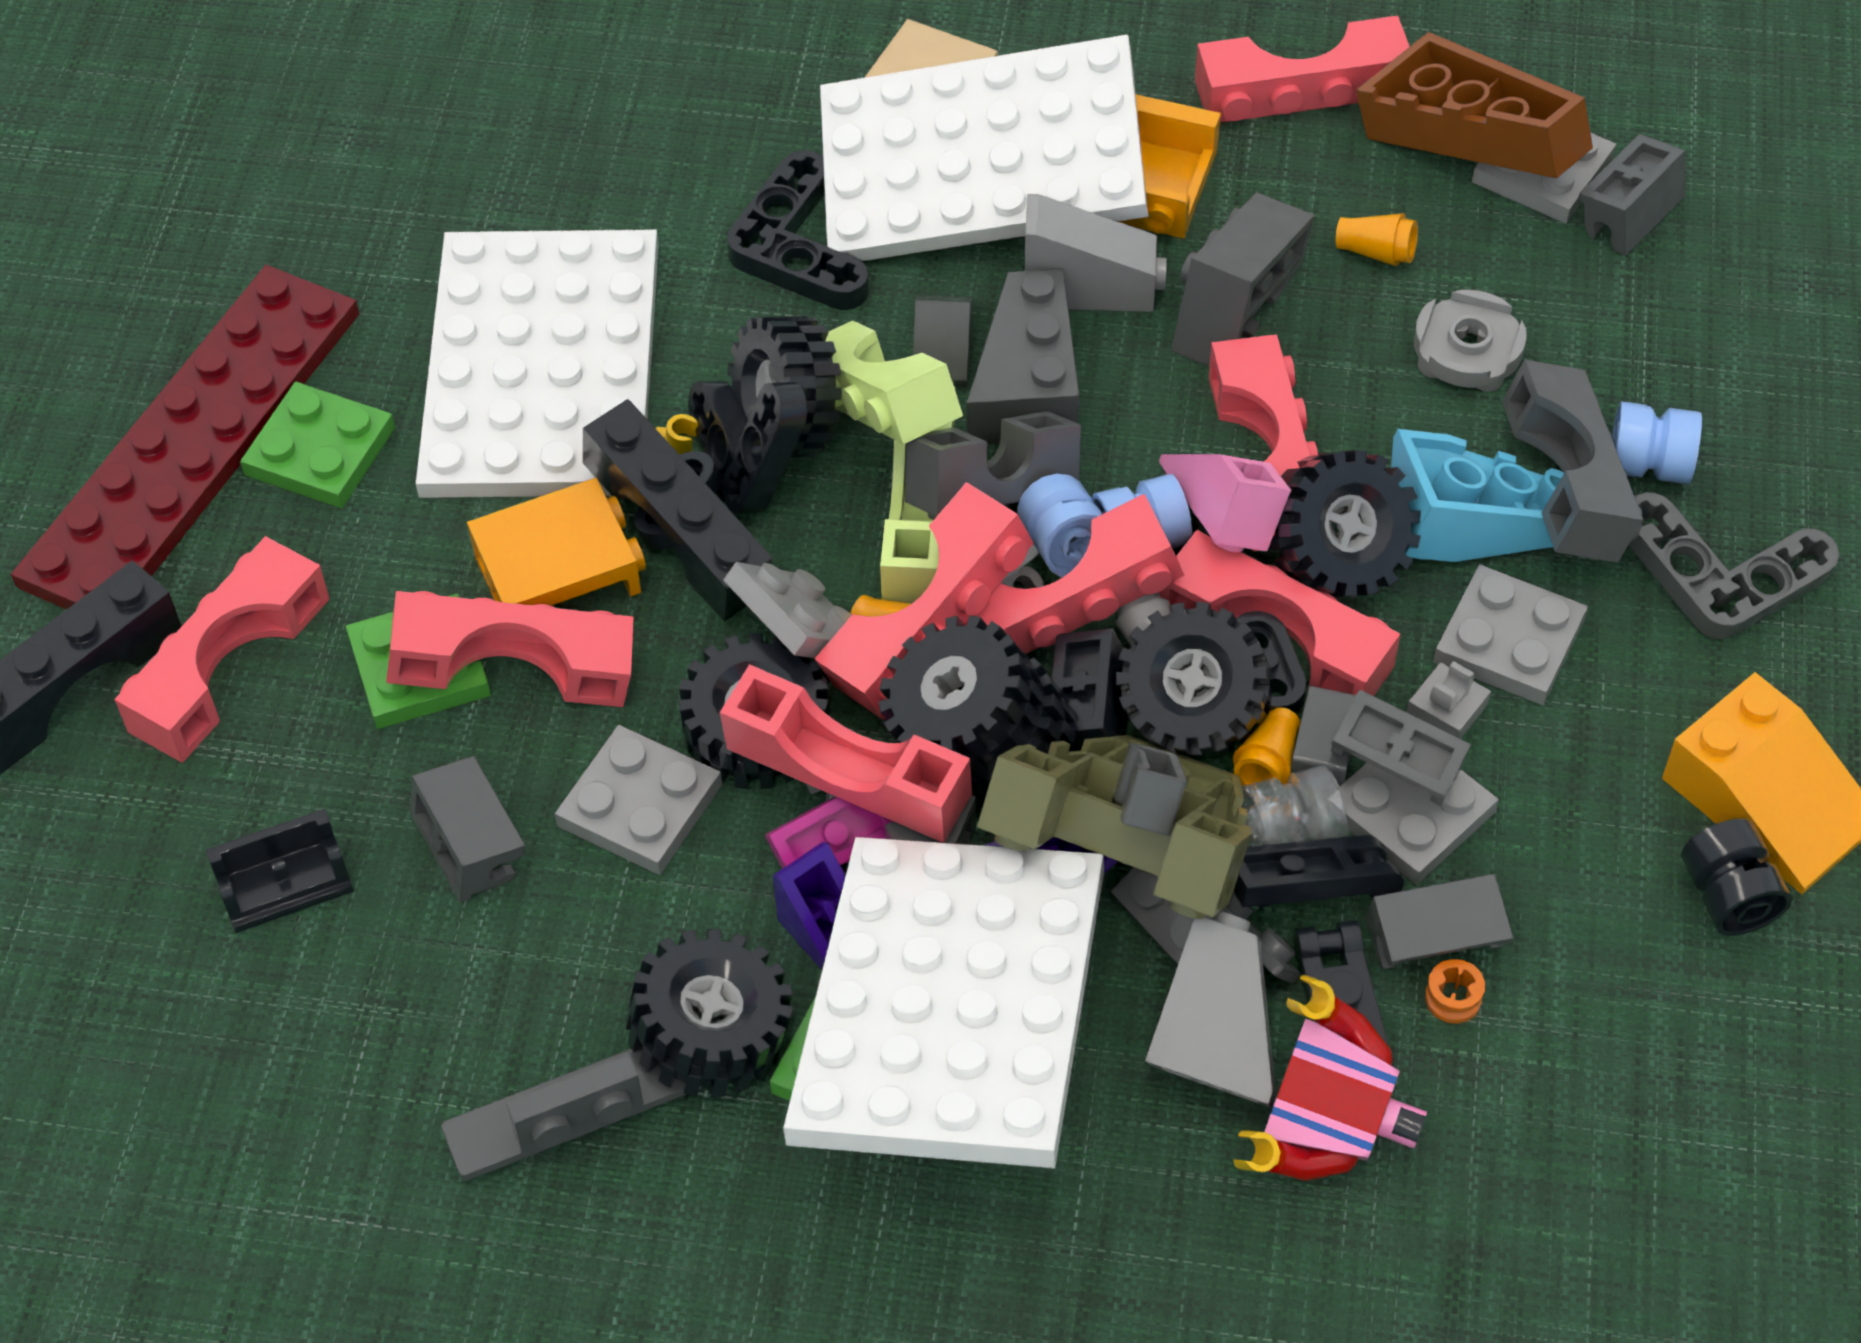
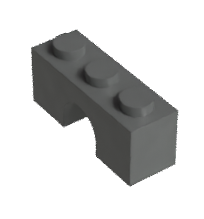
M1049 411L1001 419L1000 444L995 455L988 462L987 441L955 427L931 431L906 443L905 502L927 512L928 517L934 520L966 482L1009 508L1010 503L1020 502V498L1026 489L1044 476L1056 473L1066 474L1079 481L1081 425Z

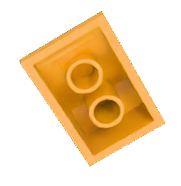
M1756 672L1675 738L1662 779L1716 824L1731 819H1748L1753 821L1770 853L1768 862L1776 865L1783 880L1801 895L1861 843L1860 786L1804 711Z

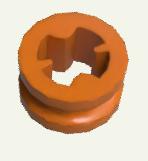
M1450 959L1442 961L1433 968L1428 978V985L1425 991V1002L1428 1010L1436 1018L1446 1023L1459 1024L1469 1021L1477 1015L1482 1004V998L1485 993L1483 975L1473 964L1465 960ZM1455 983V990L1458 989L1459 985L1464 986L1467 989L1465 999L1455 1000V993H1452L1450 998L1446 997L1443 994L1445 984Z

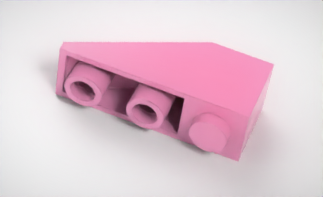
M1161 454L1159 463L1167 474H1173L1184 492L1186 501L1192 509V513L1199 519L1215 545L1231 552H1242L1244 548L1261 551L1268 550L1291 489L1271 463L1220 454Z

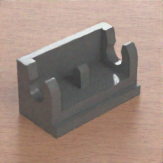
M1639 134L1579 193V202L1584 203L1585 229L1589 237L1594 239L1600 233L1602 228L1600 222L1606 224L1612 233L1610 240L1613 251L1626 256L1685 197V150Z
M1359 690L1332 740L1331 751L1340 756L1347 752L1432 794L1430 801L1442 806L1453 781L1456 780L1464 764L1471 744Z
M474 756L412 776L410 814L459 903L471 899V895L497 887L516 876L511 864L502 865L493 870L500 864L510 863L524 856L525 844Z
M1495 874L1375 896L1364 916L1382 970L1394 968L1396 965H1401L1402 962L1478 947L1488 946L1490 949L1503 947V945L1510 944L1513 940Z

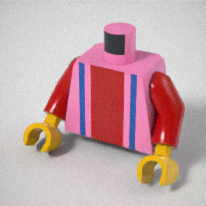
M1302 975L1300 980L1308 983L1312 988L1311 1000L1308 1004L1303 1005L1288 998L1286 1002L1287 1007L1295 1013L1313 1020L1315 1019L1316 1022L1305 1018L1265 1131L1242 1130L1238 1134V1137L1250 1138L1255 1145L1254 1157L1251 1161L1234 1159V1166L1240 1170L1268 1171L1308 1181L1348 1173L1356 1165L1358 1159L1367 1161L1377 1135L1414 1149L1427 1111L1390 1098L1399 1071L1392 1067V1050L1368 1019L1336 997L1332 988L1326 982Z

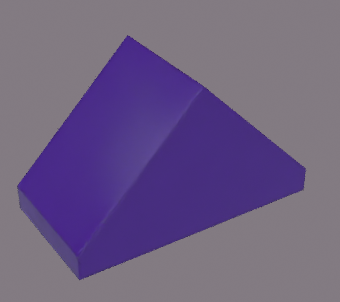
M826 842L820 843L773 875L777 920L821 970H823L846 877L829 844Z

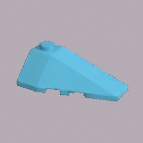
M1397 429L1393 437L1391 468L1398 467L1406 475L1398 483L1400 487L1413 486L1417 498L1408 502L1410 511L1421 510L1420 523H1411V534L1421 536L1418 548H1406L1404 554L1419 560L1459 562L1553 547L1542 511L1564 474L1563 471L1551 468L1542 475L1517 465L1516 456L1498 451L1495 458L1492 459L1465 450L1467 440L1449 434Z

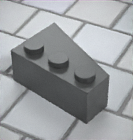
M1257 192L1241 208L1235 207L1230 213L1226 224L1220 230L1213 229L1205 245L1198 252L1192 251L1184 262L1180 281L1186 285L1171 351L1209 366L1212 342L1241 339L1242 336L1246 338L1254 337L1260 328V322L1253 320L1264 302L1272 305L1276 304L1303 262L1315 215Z
M1063 269L1008 272L967 400V433L987 441V444L1000 443L1001 419L1049 411L1078 423L1079 390Z

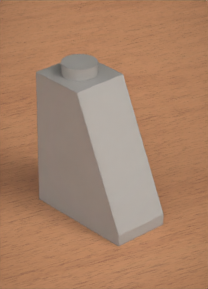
M1027 194L1025 271L1063 269L1068 309L1154 311L1155 290H1165L1167 258L1156 257L1157 235L1040 194Z
M1220 911L1211 920L1207 918H1194L1145 1062L1160 1070L1273 1108L1276 1099V1087L1261 942L1257 935L1248 932L1251 924L1249 921L1232 914Z

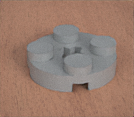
M1478 290L1454 291L1449 300L1441 301L1435 305V298L1427 303L1418 316L1414 334V349L1418 356L1417 366L1420 372L1427 377L1438 378L1456 386L1477 388L1485 392L1499 389L1503 385L1504 379L1513 374L1520 365L1527 338L1526 327L1521 320L1519 325L1517 319L1511 315L1512 306L1498 296ZM1467 333L1477 335L1478 343L1470 344L1460 339H1464Z

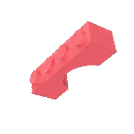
M1398 16L1349 22L1344 38L1334 49L1323 55L1308 59H1289L1275 56L1258 47L1249 37L1197 44L1195 84L1203 108L1221 113L1220 123L1359 103L1356 89L1410 46Z
M1277 334L1212 342L1208 379L1219 420L1242 425L1257 433L1272 451V454L1263 462L1271 463L1280 476L1287 469L1300 468L1297 461L1308 456H1318L1315 442H1306L1304 431L1307 428L1305 404L1302 398H1294L1292 391L1295 387L1293 360L1290 355L1283 356Z
M967 482L929 525L937 540L939 562L936 574L926 591L912 604L892 614L875 617L852 614L815 657V661L822 668L834 687L882 720L885 717L880 713L879 701L886 700L887 698L879 690L882 678L893 679L894 674L888 669L887 665L893 656L902 660L908 653L902 644L910 637L916 643L923 640L926 636L922 628L931 623H934L939 630L945 629V618L958 616L966 624L969 615L975 616L984 609L991 593L1009 572L1016 570L1023 563L1028 550L1034 544L1017 513Z
M1142 494L1091 520V538L1087 551L1077 566L1063 578L1049 585L1030 589L1014 588L1000 583L991 593L984 609L975 616L981 617L987 625L993 621L1001 626L1022 652L1027 654L1039 647H1048L1055 644L1056 636L1059 634L1069 633L1092 621L1106 619L1113 615L1118 608L1144 595H1151L1164 590L1172 581L1185 574L1145 494Z
M1199 530L1195 531L1176 556L1185 575L1172 581L1168 587L1159 592L1161 598L1169 600L1170 607L1174 604L1184 603L1187 609H1196V602L1209 603L1212 609L1220 612L1222 607L1232 612L1235 618L1251 611H1262L1274 615L1284 624L1288 635L1299 644L1308 659L1310 667L1309 686L1357 695L1358 691L1362 690L1374 696L1395 666L1400 633L1389 628L1382 620L1375 617H1367L1345 606L1329 593L1320 590L1316 591L1296 581L1276 566L1265 565L1242 552H1231L1222 549L1212 542L1210 536Z
M266 536L251 552L244 554L237 561L233 572L221 585L200 601L196 612L184 625L162 642L158 653L146 666L124 683L120 694L114 700L127 732L183 763L220 722L208 689L210 677L217 664L233 649L252 640L267 637L295 639L330 600L320 565Z
M396 591L386 683L446 689L454 676L468 664L487 657L507 656L528 661L545 671L558 686L564 702L623 708L631 677L634 617L614 615L611 612L601 610L586 612L559 609L546 604L531 606L497 602L490 598L467 599L440 596L428 591L414 593Z
M750 664L720 711L726 748L939 842L945 843L972 795L970 758L917 735H913L910 739L901 743H885L864 737L849 730L828 716L811 699L804 687Z

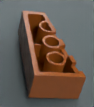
M1430 32L1356 89L1366 136L1370 140L1556 179L1593 149L1585 97Z

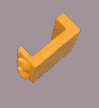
M1136 94L1148 217L1117 222L1154 233L1185 239L1218 150L1221 113Z
M597 477L467 522L474 557L493 600L497 602L531 606L546 604L552 606L623 581L630 597L641 593L638 572L646 570L642 550L635 537L626 540L622 529L626 528V522L618 499L615 495L606 498Z

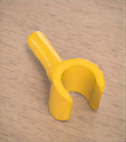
M678 414L669 419L667 427L657 426L656 430L681 455L692 451L693 440L677 434L697 437L695 429L698 427V422L690 415Z

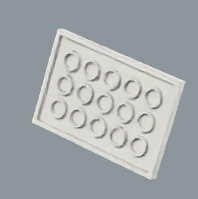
M1128 35L820 85L827 247L855 257L860 261L1025 236L1027 194H1040L1114 221L1148 217L1133 64Z
M657 230L444 232L416 476V488L419 498L537 497L547 495L595 478L583 464V427L626 399H629L648 420L659 245ZM600 483L605 496H611V494Z
M855 837L783 1128L786 1146L1055 1168L1104 875L1103 854L1039 849L1018 851L1007 847Z

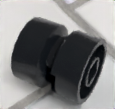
M1731 819L1717 823L1692 837L1683 847L1681 857L1696 888L1704 891L1702 900L1718 933L1726 936H1736L1754 932L1771 924L1790 908L1793 901L1792 896L1777 866L1768 862L1770 853L1753 821L1748 819Z

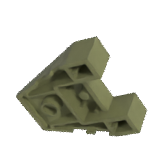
M1129 735L1085 739L1080 751L1068 752L1071 744L1059 741L1051 742L1048 754L1036 750V747L1027 744L1018 745L998 756L977 825L978 828L994 833V840L998 844L1013 850L1029 851L1031 848L1036 849L1051 838L1056 837L1098 854H1103L1111 859L1159 876L1153 895L1170 901L1169 907L1173 911L1190 918L1204 919L1206 915L1214 917L1230 903L1252 834L1251 827L1245 825L1248 813L1247 809L1241 808L1244 795L1238 775ZM1129 743L1159 749L1178 756L1187 779V784L1171 835L1132 827L1121 822L1120 816L1123 804L1116 802L1113 795Z

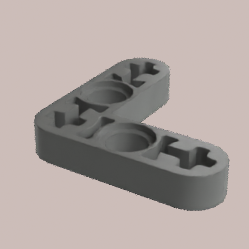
M1646 492L1635 496L1637 505L1642 512V518L1644 520L1655 518L1659 525L1657 527L1652 523L1645 526L1642 525L1639 535L1629 543V546L1693 625L1701 633L1713 639L1732 637L1821 585L1828 578L1839 559L1838 547L1829 535L1817 529L1805 528L1791 534L1728 571L1674 504L1666 497L1657 493ZM1661 541L1665 545L1663 549L1658 547ZM1800 553L1804 556L1814 554L1819 559L1818 562L1814 560L1806 561L1798 566L1795 572L1790 567L1794 564ZM1674 555L1690 557L1696 562L1699 574L1695 576L1679 574L1673 569L1670 557ZM1765 573L1772 576L1779 585V593L1771 595L1759 592L1751 582V575ZM1736 594L1740 600L1729 615L1725 612L1715 614L1710 609L1712 604L1718 608L1731 602Z

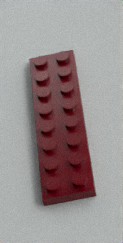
M265 265L13 570L11 577L16 588L67 610L132 560L152 577L241 465V459L294 382L306 383L360 315L356 300Z

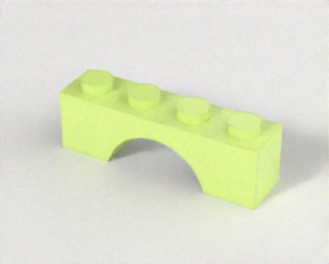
M853 320L829 331L826 341H833L836 353L833 355L832 360L833 363H839L841 373L840 376L836 377V387L842 388L841 400H836L835 402L837 410L903 445L963 416L946 363L924 353L885 362L875 330Z
M955 420L933 431L955 427ZM894 440L889 518L885 519L880 563L881 594L883 600L913 603L926 591L936 574L939 562V548L937 540L929 527L933 520L928 517V513L905 502L906 444L903 445Z

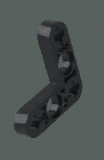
M808 150L793 152L782 160L730 228L727 234L729 260L735 268L831 308L851 310L859 307L866 301L869 295L868 270L864 263L855 257L795 234L825 195L824 158L821 155ZM795 178L800 179V181L797 183V191L795 190V189H796V181H795ZM774 205H784L792 209L789 214L782 217H772L765 213V210ZM759 231L761 232V233H760L761 245L755 244V243L757 242V240L759 239ZM794 258L807 259L812 263L807 269L802 271L789 270L784 266L787 261Z
M724 380L695 382L689 393V415L697 420L696 435L704 453L711 456L721 476L720 489L728 507L735 514L766 511L805 425L807 405L803 389L796 382L764 384L746 422L728 382Z

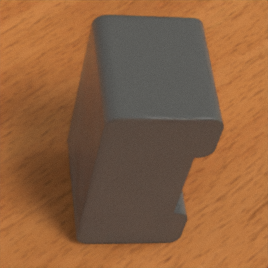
M1309 686L1291 764L1290 783L1335 792L1344 784L1350 754L1345 752L1343 756L1332 752L1331 743L1356 695Z
M1129 743L1113 795L1116 802L1123 804L1120 816L1123 824L1164 835H1171L1187 784V779L1176 754Z

